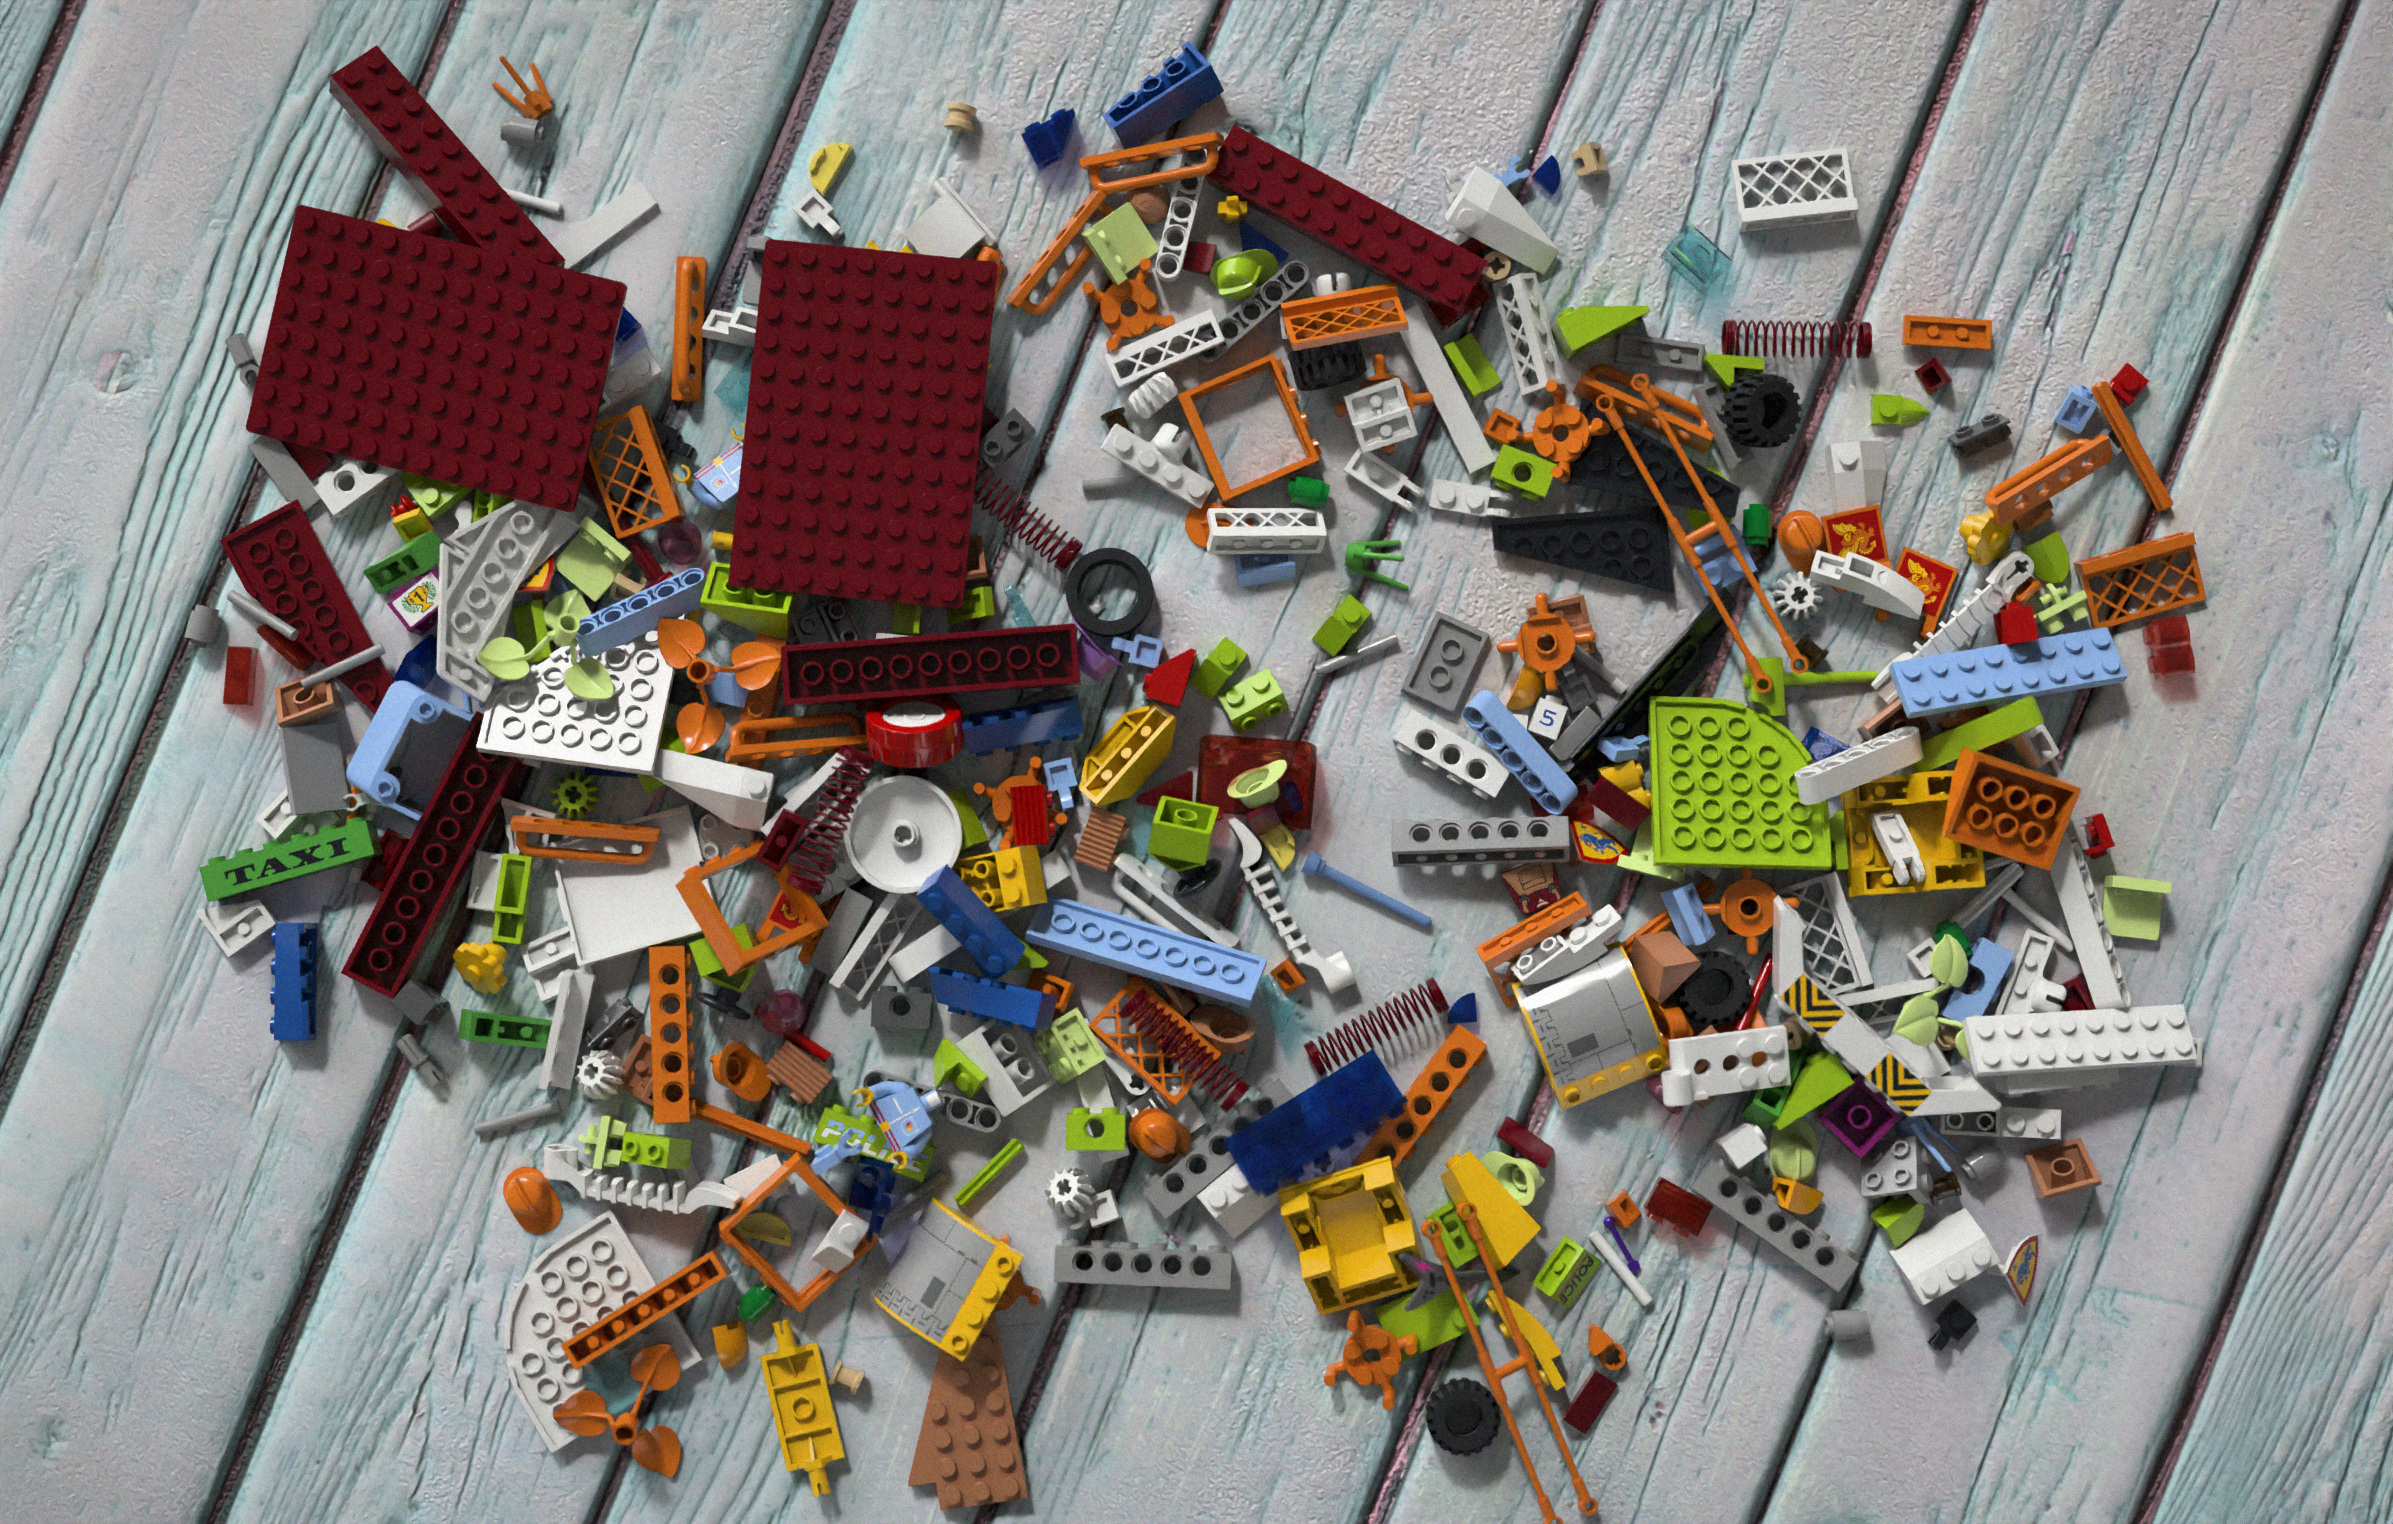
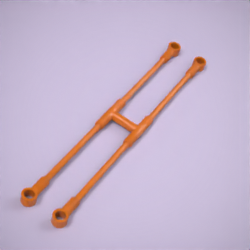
M1644 373L1636 374L1631 380L1632 387L1640 392L1649 410H1653L1702 497L1703 505L1710 515L1711 522L1686 535L1678 519L1674 518L1627 435L1623 427L1624 423L1614 407L1615 400L1610 394L1600 395L1596 400V407L1605 413L1614 431L1617 430L1668 520L1667 525L1692 569L1695 568L1746 659L1745 663L1755 679V689L1760 693H1766L1772 689L1773 680L1769 675H1765L1756 657L1751 655L1702 568V562L1693 547L1694 544L1717 531L1719 532L1727 548H1730L1781 637V643L1791 660L1790 667L1792 671L1798 674L1804 673L1809 667V660L1806 656L1801 655L1791 636L1788 637L1737 546L1738 542L1713 498L1709 497L1659 408L1660 403L1650 387L1649 376ZM1638 377H1643L1646 381L1643 388L1638 387L1636 384ZM1603 397L1610 400L1608 408L1601 406V399ZM1797 659L1804 661V669L1796 668L1795 661ZM1766 679L1769 687L1766 689L1761 688L1759 680Z
M1462 1202L1457 1207V1216L1465 1221L1472 1240L1476 1242L1514 1336L1512 1338L1520 1357L1495 1369L1489 1352L1483 1346L1448 1261V1252L1440 1235L1442 1233L1440 1223L1426 1220L1421 1226V1232L1425 1237L1429 1238L1436 1257L1440 1258L1478 1350V1358L1497 1404L1501 1406L1537 1493V1502L1544 1516L1543 1524H1551L1553 1520H1556V1524L1564 1523L1560 1517L1556 1516L1548 1496L1545 1495L1507 1404L1508 1398L1500 1381L1524 1367L1531 1384L1536 1388L1573 1478L1572 1483L1579 1499L1577 1504L1578 1510L1586 1515H1594L1598 1510V1502L1590 1497L1584 1480L1579 1476L1542 1386L1543 1380L1524 1334L1519 1330L1482 1240L1483 1234L1476 1219L1477 1208L1472 1203ZM1468 1206L1470 1213L1468 1216H1465L1464 1209ZM1431 1224H1433L1435 1227V1230L1432 1234H1430L1428 1231V1228ZM1590 1501V1508L1586 1510L1585 1504Z

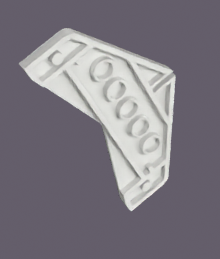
M579 492L575 510L573 512H565L515 499L443 539L465 553L466 556H462L444 543L440 544L436 669L441 679L479 703L485 702L492 690L495 676L488 673L478 661V653L490 641L504 636L514 593L519 585L580 529L579 523L586 515L590 519L594 517L599 508L597 503Z

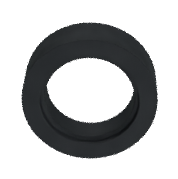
M1101 548L1084 555L1073 566L1066 583V600L1074 619L1084 629L1095 635L1116 637L1135 630L1146 619L1153 603V584L1147 568L1136 556L1118 548ZM1107 564L1118 565L1128 570L1134 576L1139 589L1138 600L1132 611L1125 617L1113 621L1094 617L1084 607L1081 599V588L1086 576L1095 568Z

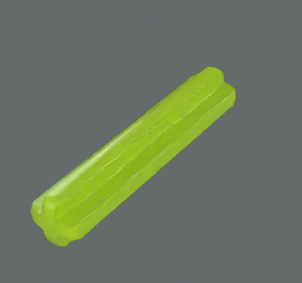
M1013 1138L954 1196L957 1203L962 1207H966L1024 1150V1145L1018 1139Z

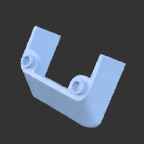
M402 680L393 683L385 694L347 768L346 775L348 781L375 800L420 821L423 815L422 812L396 800L401 789L400 782L394 775L384 771L410 719L422 724H430L439 718L443 709L468 721H472L474 714L408 681Z

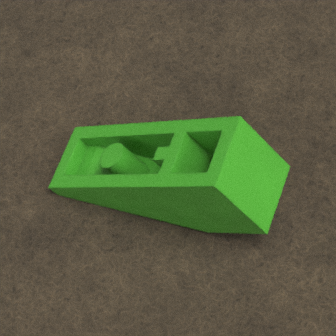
M431 529L399 547L362 572L379 595L427 572L437 564L440 559V544H442V541Z
M462 1009L458 1038L475 1042L547 1049L553 1020Z
M1803 1044L1797 1050L1788 1049L1791 1085L1751 1090L1740 1114L1741 1117L1764 1130L1779 1117L1809 1047Z

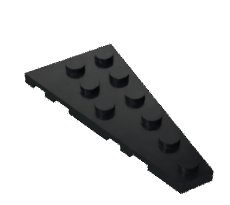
M1582 397L1579 410L1586 416L1590 424L1593 419L1600 418L1609 424L1610 432L1605 435L1592 436L1588 448L1583 451L1577 460L1570 462L1571 478L1565 484L1657 502L1617 430L1614 431L1605 413L1600 411L1595 404ZM1623 421V427L1666 504L1707 512L1703 505L1702 497L1676 451ZM1689 459L1709 497L1713 498L1722 515L1735 518L1742 489Z
M1660 506L1491 520L1493 550L1665 592H1674L1667 519Z

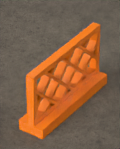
M1395 282L1281 303L1284 330L1288 335L1292 351L1409 330L1408 321L1399 300Z
M643 405L630 408V411L596 423L594 431L601 430L607 433L608 436L602 449L596 448L591 444L588 454L618 540L666 522L687 517L649 409ZM630 418L633 430L629 439L615 434L619 423ZM612 425L610 431L604 429L605 427ZM613 436L626 442L620 458L606 452ZM635 436L637 438L639 445L633 442ZM631 445L641 449L643 455L638 467L624 461ZM594 450L599 452L598 458H596ZM604 455L618 461L611 477L603 474L600 469ZM645 463H646L648 472L645 471V470H643V467H644ZM622 464L636 470L630 485L616 480ZM641 473L651 477L653 484L648 494L634 488ZM604 478H606V479L609 480L607 486H606V483H605ZM614 483L628 489L621 504L612 501L609 495ZM632 491L646 497L639 513L625 507ZM655 491L658 499L652 497ZM651 500L660 504L664 516L654 520L644 516ZM613 505L619 507L617 513H616V511H615ZM625 510L636 515L637 519L633 527L622 531L619 519L623 511ZM642 519L648 521L644 524L639 525Z
M2182 531L2073 562L2075 572L2079 574L2082 589L2088 597L2085 601L2092 629L2111 627L2207 599L2194 549V544H2196L2194 532ZM2187 551L2189 563L2184 571L2171 565L2178 553ZM2169 556L2167 561L2160 559ZM2153 560L2164 565L2156 579L2143 573L2147 564ZM2141 564L2139 569L2132 567ZM2125 568L2136 573L2128 588L2115 581L2119 572ZM2168 568L2181 575L2173 590L2160 583ZM2113 572L2111 577L2105 575L2107 573ZM2100 576L2108 581L2100 596L2091 591L2088 579ZM2140 576L2153 583L2145 597L2132 591ZM2186 578L2194 582L2197 595L2185 597L2178 593ZM2112 584L2125 590L2118 605L2105 599ZM2158 586L2170 592L2165 604L2157 605L2150 601ZM2130 594L2143 601L2137 612L2129 613L2122 609ZM2175 596L2180 598L2179 600L2173 601ZM2093 597L2097 598V601L2095 602V604H2094ZM2104 602L2115 610L2109 620L2099 622L2097 610L2101 603ZM2147 604L2152 606L2151 608L2145 609ZM2119 612L2125 614L2123 616L2117 617Z
M1578 891L1475 948L1506 1008L1517 1003L1514 993L1507 996L1506 990L1510 982L1517 983L1520 981L1517 976H1513L1514 972L1510 966L1520 959L1522 952L1531 947H1537L1546 938L1557 932L1564 938L1573 930L1571 929L1573 923L1584 917L1586 920L1592 917L1588 904ZM1505 961L1510 962L1506 974L1497 973L1493 969Z
M1135 974L1088 1026L1102 1043L1174 1107L1195 1084L1192 1083V1080L1199 1070L1196 1073H1191L1188 1077H1185L1184 1068L1179 1070V1073H1164L1163 1058L1165 1053H1163V1049L1157 1051V1053H1143L1141 1038H1143L1144 1033H1141V1030L1136 1033L1121 1034L1120 1019L1122 1017L1117 1014L1119 1012L1118 1001L1124 995L1130 1000L1143 987L1145 991H1148L1146 996L1151 994V998L1142 1011L1154 1001H1158L1157 1006L1148 1018L1160 1008L1165 1007V1011L1155 1025L1169 1013H1172V1017L1163 1028V1031L1175 1020H1179L1177 1027L1168 1038L1180 1028L1186 1026V1030L1177 1041V1044L1189 1033H1193L1191 1040L1184 1050L1197 1039H1200V1043L1191 1056L1201 1047L1207 1045V1049L1198 1063L1210 1052H1214L1213 1058L1205 1069L1218 1059L1222 1052L1200 1032L1195 1030L1185 1018ZM1141 1005L1126 1018H1132ZM1114 1007V1013L1107 1014ZM1149 1010L1141 1018H1144ZM1102 1019H1115L1116 1034H1105L1096 1025ZM1140 1019L1135 1022V1029L1140 1024ZM1163 1023L1158 1028H1156V1033L1163 1025ZM1172 1027L1160 1039L1157 1040V1047L1162 1042V1038H1165V1036L1169 1033ZM1151 1033L1146 1038H1153L1156 1033ZM1136 1038L1137 1054H1127L1122 1049L1121 1039ZM1186 1040L1177 1048V1051H1179ZM1191 1047V1048L1187 1051V1053H1185V1054L1178 1060V1064H1179V1065L1182 1063L1183 1058H1185V1057L1188 1055V1053L1191 1051V1049H1192L1193 1047ZM1171 1053L1166 1058H1173L1176 1053ZM1158 1058L1159 1073L1149 1074L1144 1069L1143 1059ZM1165 1078H1180L1181 1090L1175 1097L1166 1090ZM1185 1078H1191L1185 1085Z

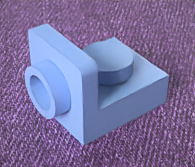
M2070 385L2068 395L2054 416L2053 421L2080 435L2097 407V401L2091 389L2083 385H2079V387Z

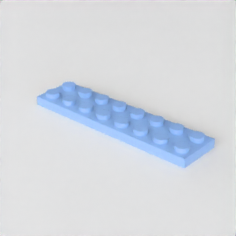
M2107 627L2043 637L2029 643L2025 642L2011 646L2001 644L1892 662L1888 668L1907 718L2015 701L2030 695L2038 697L2121 683L2128 677Z
M1046 893L1048 902L1039 904L1026 932L1025 941L1247 1008L1251 1006L1267 963V958L1049 893Z

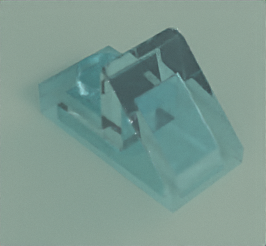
M1265 975L1261 978L1259 985L1276 1033L1279 1034L1284 1031L1301 995L1299 994L1278 1002L1277 996L1282 994L1276 978L1270 980L1269 975Z

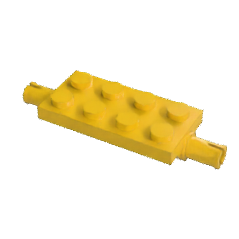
M785 1319L782 1321V1325L781 1321L772 1323L778 1349H776V1352L761 1355L760 1361L787 1472L796 1469L808 1471L813 1497L820 1496L821 1493L824 1495L832 1492L825 1466H827V1462L844 1458L845 1452L819 1343L817 1341L801 1346L795 1344L791 1320Z

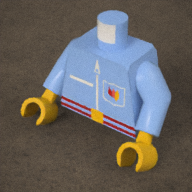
M731 428L733 438L741 440L743 443L744 436L739 437L735 429ZM739 442L693 474L696 478L695 480L690 477L691 472L686 465H681L687 471L688 475L686 478L679 479L674 472L673 477L677 482L685 483L687 485L686 489L701 505L718 511L725 508L731 514L736 513L743 445L741 446Z
M884 1081L868 1088L854 1090L852 1095L860 1093L863 1096L862 1103L856 1104V1107L865 1105L870 1107L894 1152L886 1159V1163L891 1159H896L899 1167L893 1172H899L906 1166L907 1162L924 1150L932 1135L931 1125L934 1123L929 1112L943 1105L939 1093L934 1089L920 1096L915 1086L910 1088L905 1082Z

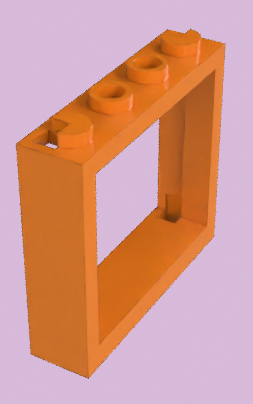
M1270 354L1177 395V400L1223 504L1319 464L1320 459L1318 456L1322 452L1316 438L1310 439L1307 429L1311 428L1305 412L1299 413L1295 404L1299 401L1293 385L1287 386L1283 377L1287 375L1286 368L1281 359H1275L1274 354ZM1268 369L1307 458L1231 490L1193 401Z
M763 837L750 843L748 848L744 850L742 846L733 849L725 858L721 859L719 855L710 859L704 864V867L699 868L698 865L690 867L683 872L685 877L675 885L729 977L817 937L830 925L812 894L799 890L786 882L790 874L789 872L797 873L790 861L787 860L780 873L771 868L769 869L803 925L743 951L702 880L755 858L765 841Z
M796 1152L718 1224L721 1232L719 1236L725 1241V1244L729 1248L734 1245L741 1252L739 1257L749 1268L754 1266L761 1273L759 1278L770 1289L774 1286L781 1293L779 1295L781 1301L790 1308L794 1306L801 1313L878 1243L879 1240L876 1232L869 1226V1229L853 1251L854 1259L838 1273L825 1267L798 1292L734 1227L794 1172L807 1183L838 1217L843 1209L862 1219L820 1174L816 1176L810 1164Z

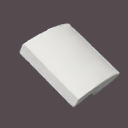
M950 192L940 197L903 233L920 254L962 258L968 255L986 236L985 232Z
M1399 377L1342 395L1362 454L1418 435Z
M286 788L256 820L276 840H280L284 844L291 842V836L305 832H308L309 836L319 834V828L336 824L337 827L344 819L336 812L291 816Z
M568 926L519 947L528 973L532 975L540 1000L544 1004L557 999L562 974L566 969L594 974V983L598 981L592 964L581 968L578 966L573 948L576 944L571 940Z
M1896 1033L1884 1039L1924 1077H1940L1951 1070L1949 1063L1935 1040L1930 1045L1919 1046Z

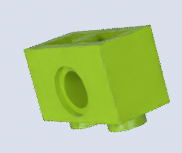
M1503 444L1489 480L1493 481V486L1500 490L1509 492L1511 488L1521 492L1520 497L1528 501L1537 502V499L1543 501L1553 478L1551 471L1558 465ZM1517 468L1526 469L1530 475L1529 480L1526 482L1518 481L1514 476V471Z
M1075 1107L1072 1108V1113L1066 1114V1150L1126 1149V1113H1120V1108H1102V1113H1090V1108ZM1097 1120L1104 1125V1133L1101 1136L1094 1137L1089 1134L1087 1127L1091 1121Z
M624 1131L621 1161L666 1169H689L692 1139L651 1132Z

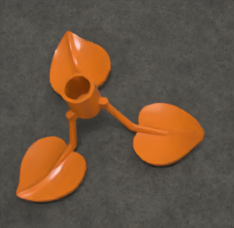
M659 619L657 638L664 660L674 668L684 669L687 667V675L692 681L697 683L696 688L700 691L704 706L699 703H690L682 708L678 714L676 722L677 731L684 744L686 753L697 754L709 749L721 738L725 729L724 714L717 708H709L710 702L704 685L711 684L718 672H736L735 679L741 687L748 690L762 689L772 681L782 662L781 654L776 649L760 642H745L734 648L731 653L733 667L714 666L710 662L698 659L696 656L706 646V636L700 625L686 619Z
M667 1344L650 1345L639 1351L633 1358L630 1367L631 1376L635 1380L644 1383L631 1413L621 1414L614 1421L612 1415L605 1412L606 1402L604 1398L596 1392L583 1390L571 1395L554 1413L553 1419L567 1430L588 1437L604 1433L608 1420L610 1423L609 1428L613 1430V1438L617 1443L621 1445L633 1443L632 1455L638 1464L648 1470L656 1471L672 1478L678 1468L681 1457V1444L678 1435L665 1425H657L650 1432L646 1428L638 1431L640 1422L636 1415L648 1385L655 1390L664 1391L672 1388L677 1383L681 1368L673 1347Z

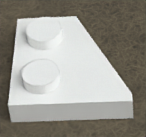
M263 900L204 908L196 911L228 958L237 954L278 923Z

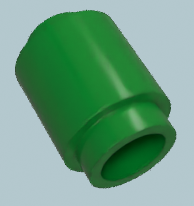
M1297 474L1296 479L1290 478L1286 495L1291 496V503L1315 509L1318 506L1325 508L1330 485L1323 484V480Z
M1749 504V509L1743 510L1742 538L1745 539L1746 546H1768L1769 539L1772 538V510L1766 509V504Z
M1946 919L1933 928L1935 933L1931 937L1936 945L1942 940L1944 934H1949L1960 943L1966 957L1973 953L1970 948L1972 944L1957 921L1950 923Z
M763 1282L759 1285L755 1283L735 1302L738 1307L735 1312L746 1324L749 1321L756 1324L776 1305L775 1301L779 1296L773 1288H768Z

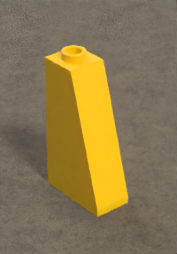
M1470 1150L1461 1156L1455 1153L1445 1162L1444 1165L1447 1169L1440 1175V1178L1456 1208L1462 1202L1472 1203L1476 1206V1219L1483 1234L1482 1240L1495 1271H1498L1517 1255L1541 1227ZM1468 1206L1464 1209L1465 1216H1468L1470 1213Z

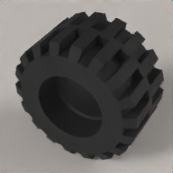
M1359 339L1291 351L1288 354L1298 390L1313 391L1332 387L1356 379L1367 371Z
M1748 374L1739 377L1737 383H1732L1728 387L1730 392L1725 393L1723 397L1726 402L1725 405H1721V411H1724V416L1721 418L1722 423L1727 424L1725 431L1727 434L1732 435L1731 439L1734 442L1740 443V445L1745 447H1779L1781 443H1786L1790 440L1789 434H1795L1797 431L1795 425L1800 423L1801 417H1798V412L1802 411V408L1797 402L1800 399L1799 394L1793 392L1795 387L1792 383H1787L1786 378L1773 374ZM1762 399L1765 406V414L1760 423L1758 406Z
M1708 951L1695 954L1702 965L1674 991L1679 1001L1677 1002L1678 1005L1683 1008L1688 1017L1700 1023L1720 1025L1733 1021L1738 1014L1744 1012L1745 1004H1749L1751 999L1749 998V992H1752V985H1749V979H1751L1749 973H1746L1744 970L1745 966L1742 962H1738L1736 957L1725 954V952ZM1706 971H1719L1728 980V995L1718 1005L1705 1004L1697 994L1698 979Z
M1462 1378V1380L1450 1379V1382L1440 1384L1438 1386L1439 1389L1436 1392L1433 1391L1430 1395L1431 1399L1427 1402L1425 1414L1428 1430L1434 1441L1440 1445V1448L1450 1451L1453 1455L1463 1454L1464 1456H1471L1470 1453L1473 1452L1478 1454L1482 1452V1448L1485 1446L1489 1447L1492 1444V1439L1497 1437L1499 1433L1498 1427L1499 1425L1501 1426L1500 1408L1490 1390L1486 1386L1481 1385L1480 1382L1476 1380L1471 1381L1468 1378ZM1460 1400L1472 1401L1480 1411L1479 1423L1473 1430L1467 1433L1454 1432L1446 1423L1448 1408Z

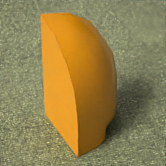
M1524 664L1508 699L1506 708L1517 711L1527 709L1535 704L1546 686L1544 673H1540Z
M1773 1176L1772 1190L1776 1192L1777 1199L1779 1200L1778 1204L1781 1207L1797 1214L1806 1215L1820 1204L1824 1195L1823 1192L1796 1181Z
M743 1320L718 1324L712 1328L717 1355L724 1371L736 1367L744 1359L748 1349V1334L746 1323Z

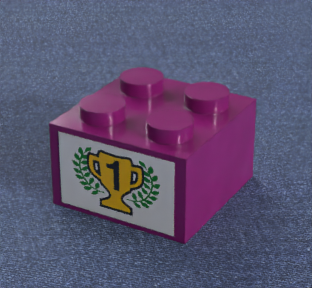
M434 567L415 577L416 582L408 588L403 586L394 592L391 596L393 600L387 604L406 629L419 636L424 635L438 624L439 570Z
M1852 1074L1850 1077L1854 1084L1828 1099L1813 1117L1855 1157L1862 1159L1901 1115L1895 1112L1878 1093L1873 1092L1859 1075Z

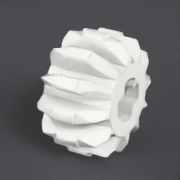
M1158 372L1130 395L1129 402L1137 414L1143 419H1148L1173 400L1178 394V389L1170 377L1164 372Z
M1798 572L1796 579H1794L1791 573L1785 575L1786 582L1782 580L1776 582V585L1782 591H1773L1772 596L1781 598V600L1774 603L1773 606L1774 608H1779L1783 605L1784 610L1780 614L1782 617L1787 616L1791 612V620L1797 621L1800 613L1801 617L1807 620L1809 619L1808 610L1812 613L1818 612L1819 609L1813 602H1822L1823 597L1814 595V592L1819 591L1821 586L1816 585L1812 588L1810 584L1814 580L1807 578L1803 581V572ZM1794 589H1797L1796 593L1801 591L1803 594V598L1800 599L1801 604H1798V600L1793 601L1791 598L1795 594Z
M591 1050L590 1056H582L583 1064L576 1066L579 1074L574 1077L579 1082L577 1089L594 1100H608L610 1094H618L617 1086L624 1084L620 1078L626 1072L621 1067L623 1061L607 1050Z
M1065 1166L1063 1173L1059 1170H1054V1180L1046 1179L1051 1187L1044 1190L1045 1195L1048 1197L1046 1201L1048 1206L1052 1209L1054 1208L1057 1214H1066L1069 1217H1074L1076 1210L1080 1213H1085V1203L1093 1204L1088 1196L1095 1193L1094 1187L1091 1186L1093 1182L1091 1177L1087 1174L1085 1175L1084 1171L1077 1167L1073 1170L1070 1166Z

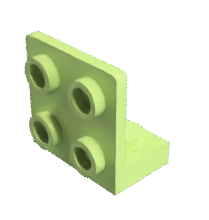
M1126 202L1081 233L1111 281L1117 285L1128 279L1125 274L1140 265L1142 259H1148L1159 251V246L1129 202Z
M586 515L579 523L581 531L554 562L555 569L590 599L597 602L612 585L618 573L622 574L634 558L629 550Z
M1648 816L1639 825L1630 857L1620 854L1617 866L1628 871L1679 884L1683 883L1687 867L1653 866L1652 816Z
M2116 875L2105 876L2102 911L2110 935L2158 940L2163 894H2171L2172 882Z
M1078 1008L1053 1021L1050 1031L1040 1029L1037 1034H1033L1035 1039L1034 1045L1037 1051L1046 1057L1050 1064V1073L1061 1084L1070 1081L1107 1058Z

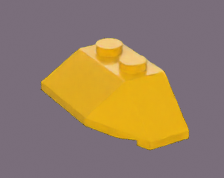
M1157 702L1151 703L1150 706L1140 707L1124 713L1085 756L1082 782L1079 784V790L1098 807L1131 797L1170 754L1177 719Z

